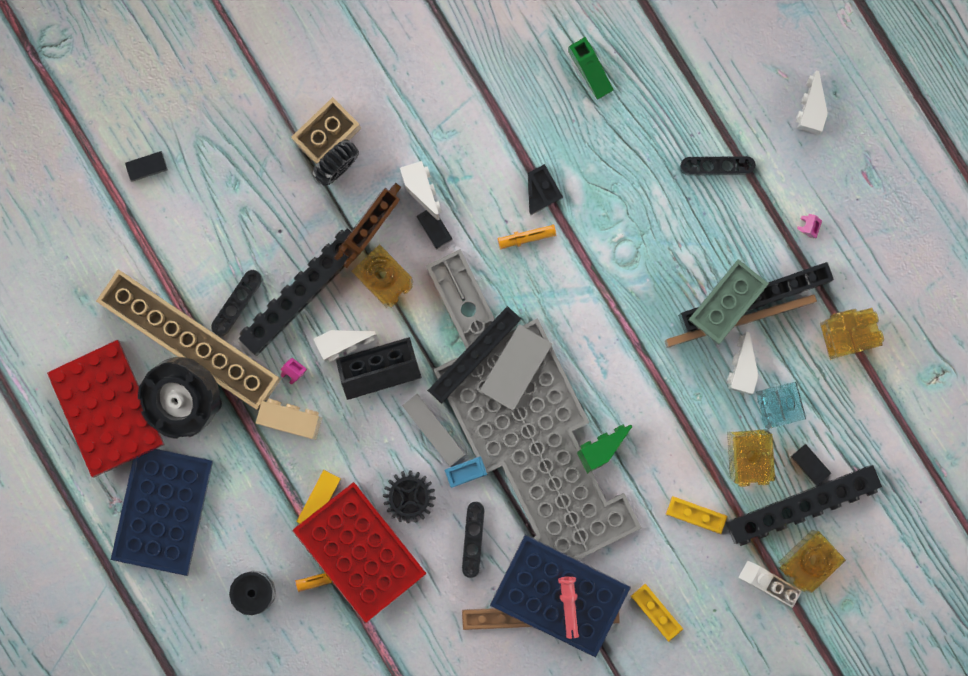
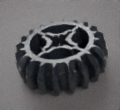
M342 140L320 159L314 167L313 176L323 186L330 185L351 167L358 158L359 150L349 140Z
M411 470L408 472V477H406L404 471L401 472L402 478L395 474L394 478L397 481L394 483L392 480H389L388 482L392 487L385 486L384 488L390 491L389 494H383L384 498L389 497V501H385L384 505H391L387 512L394 510L393 518L399 514V522H402L403 518L407 517L406 523H410V517H413V521L416 523L418 522V515L423 520L425 519L422 514L424 511L427 514L431 513L426 509L427 506L434 507V504L429 503V500L436 499L435 496H430V493L435 492V489L428 490V486L432 482L430 481L425 484L426 476H423L421 480L418 479L420 472H417L415 477H412L413 472ZM408 480L417 482L410 490H406L399 485ZM421 486L426 495L424 504L417 499V492ZM416 488L414 492L415 496L412 497H415L414 500L417 502V504L414 501L409 500L403 505V503L405 502L404 498L406 497H404L405 494L401 490H403L405 493H411ZM395 490L402 496V501L398 507H396L393 500ZM408 504H413L420 509L415 513L402 512Z

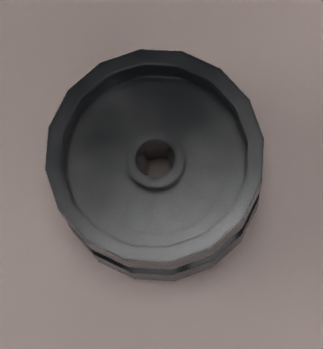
M249 571L234 579L230 586L229 597L231 604L237 611L244 615H256L264 612L271 606L275 599L276 590L274 582L268 575L261 571ZM250 590L255 591L254 597H252V595H249Z

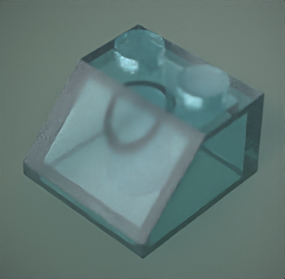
M797 382L756 392L757 402L760 406L762 420L766 429L806 419Z

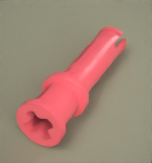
M562 577L558 579V583L561 584L562 595H560V599L564 603L566 638L572 639L571 630H573L574 638H577L579 634L575 601L578 595L575 593L574 586L576 578Z

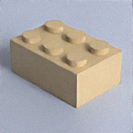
M332 97L291 138L317 164L334 145H337L342 140H350L361 130V127Z
M268 398L267 402H261L256 424L316 440L322 417L318 416L319 412L305 409V412L299 411L300 407L287 404L284 407L281 406V402Z

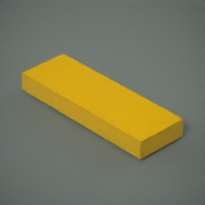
M323 470L296 522L302 523L330 501L341 478Z
M674 496L671 497L666 511L668 516L718 534H722L728 517Z
M646 584L642 585L631 595V598L668 642L683 630L681 625Z

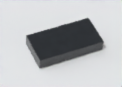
M162 151L125 162L131 182L168 170Z
M427 210L416 216L436 249L453 240L441 219L436 220Z
M804 444L790 456L815 486H818L831 474L807 444Z

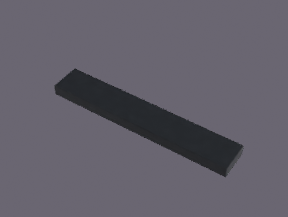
M507 306L427 391L442 404L522 319Z

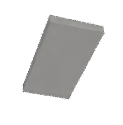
M519 324L480 392L513 411L551 348L552 343Z

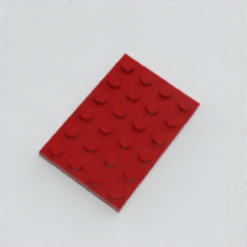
M115 340L47 372L92 478L165 445L160 433L150 426L142 416L141 411L143 409L141 401L138 399L139 385L119 340Z
M354 482L292 530L364 623H367L427 574Z

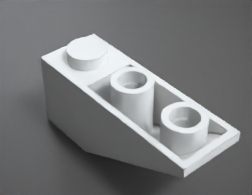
M816 70L813 76L810 75L806 86L809 87L807 94L804 93L801 101V104L804 105L803 110L798 112L796 122L798 123L797 129L820 135L823 131L828 112L820 73Z
M422 161L401 167L400 170L407 192L436 220H440L439 213L442 210L439 201L435 202L433 198L436 195L434 185H429L427 179L431 177L428 166L424 167Z
M330 330L314 338V341L323 360L332 362L340 358L339 354L345 351L347 354L357 349L356 346L361 343L367 345L373 342L377 334L375 331Z
M745 332L738 339L737 346L740 348L738 354H735L733 357L732 365L735 366L733 373L730 372L728 375L727 384H729L728 389L752 395L759 375L750 333Z
M747 561L738 577L792 608L802 592L795 586L750 561Z

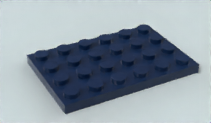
M154 449L133 459L110 560L188 576L213 461L160 449Z
M524 534L490 606L596 658L631 587ZM562 577L576 578L574 586L575 593L578 595L575 601L579 634L577 638H574L573 630H571L572 639L566 638L564 603L560 599V595H562L561 584L558 583V579Z

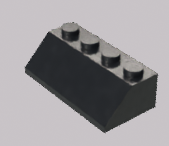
M410 337L336 359L340 381L347 400L422 378Z

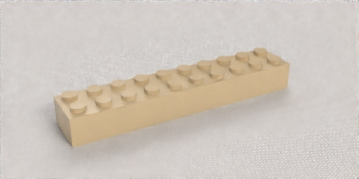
M119 269L96 300L100 305L176 356L195 360L210 371L219 385L258 411L261 402L268 400L281 381L280 377Z

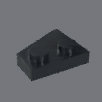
M545 164L528 173L530 216L563 199Z

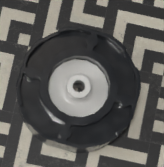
M173 357L162 361L148 371L138 388V399H140L143 409L141 411L142 416L150 426L169 438L178 439L179 437H192L211 422L220 406V392L215 378L210 371L190 358Z

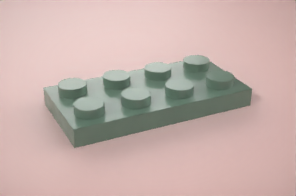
M738 259L688 320L719 345L769 283Z

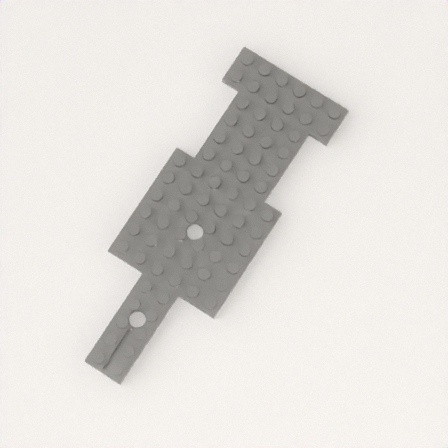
M461 249L426 265V268L467 349L495 318ZM470 302L475 305L476 313L472 317H465L461 313V307L464 303ZM538 318L523 325V327L549 341ZM515 330L507 334L447 399L476 458L481 456L486 472L488 473L501 466L503 467L536 534L533 538L578 560L641 529V526L625 494L622 493L606 501L593 473L587 474L577 455L580 446L572 431L588 424L589 421L552 346L513 411L480 392V389L514 334ZM458 358L433 369L437 378L439 379Z

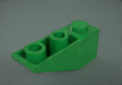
M584 37L570 45L568 53L596 99L598 100L614 91L587 38Z
M624 424L613 429L614 433L608 435L606 432L597 437L598 441L594 443L588 441L580 446L581 449L577 452V455L587 474L609 462L631 430L632 425L626 427Z

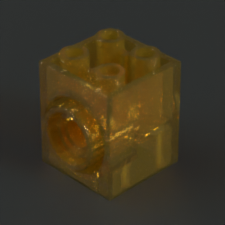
M380 244L351 271L358 281L385 308L388 306L392 308L399 301L398 297L402 293L407 294L413 288L412 277ZM385 272L386 276L383 279H378L377 274Z
M873 308L861 311L851 309L830 315V319L820 323L830 360L883 346L884 336L882 331L878 329L877 323L879 319Z
M766 429L727 432L730 479L740 487L750 486V483L758 482V485H769L770 481H775L772 433ZM754 451L753 456L748 458L749 452Z
M811 530L778 563L781 565L779 569L787 577H792L795 580L793 584L800 591L812 593L846 559L819 531ZM814 555L816 561L814 564H811L810 559Z

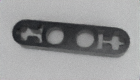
M748 156L686 157L680 164V170L685 175H749L754 171L756 164L754 159ZM687 161H689L691 165H697V161H700V171H697L698 167H692L691 170L688 171L687 167H684V165L687 164ZM705 161L712 162L713 169L711 171L704 170L703 163ZM730 161L733 166L732 170L725 171L722 168V163ZM736 161H738L737 165H743L745 161H748V164L751 165L748 171L745 170V167H738V171H735Z
M249 270L245 273L213 320L211 329L216 335L224 336L230 331L261 285L262 276L258 271ZM257 274L256 278L258 281L250 284V287L253 288L251 291L247 287L242 286L244 282L247 285L249 284L250 279L248 277L250 275L254 276ZM241 289L246 290L248 293L247 298L244 300L237 298V293ZM233 305L236 307L237 312L234 316L227 315L226 309L228 306ZM222 315H224L227 319L231 320L230 323L228 321L224 323V331L220 330L219 332H217L218 327L216 326V324H221L224 321V319L221 318Z
M477 501L469 504L466 515L462 572L468 578L477 576L480 569L484 506ZM474 505H478V508L482 510L481 513L477 514V519L481 518V523L477 521L469 522V517L473 518V512H470V508H474ZM472 524H476L480 528V532L474 536L468 531L469 526ZM469 544L477 545L478 552L475 555L468 554L467 546ZM466 556L478 558L477 562L473 561V567L476 568V571H473L471 575L465 570V567L469 566V560L465 561Z

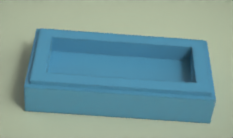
M481 456L445 469L451 488L487 475Z

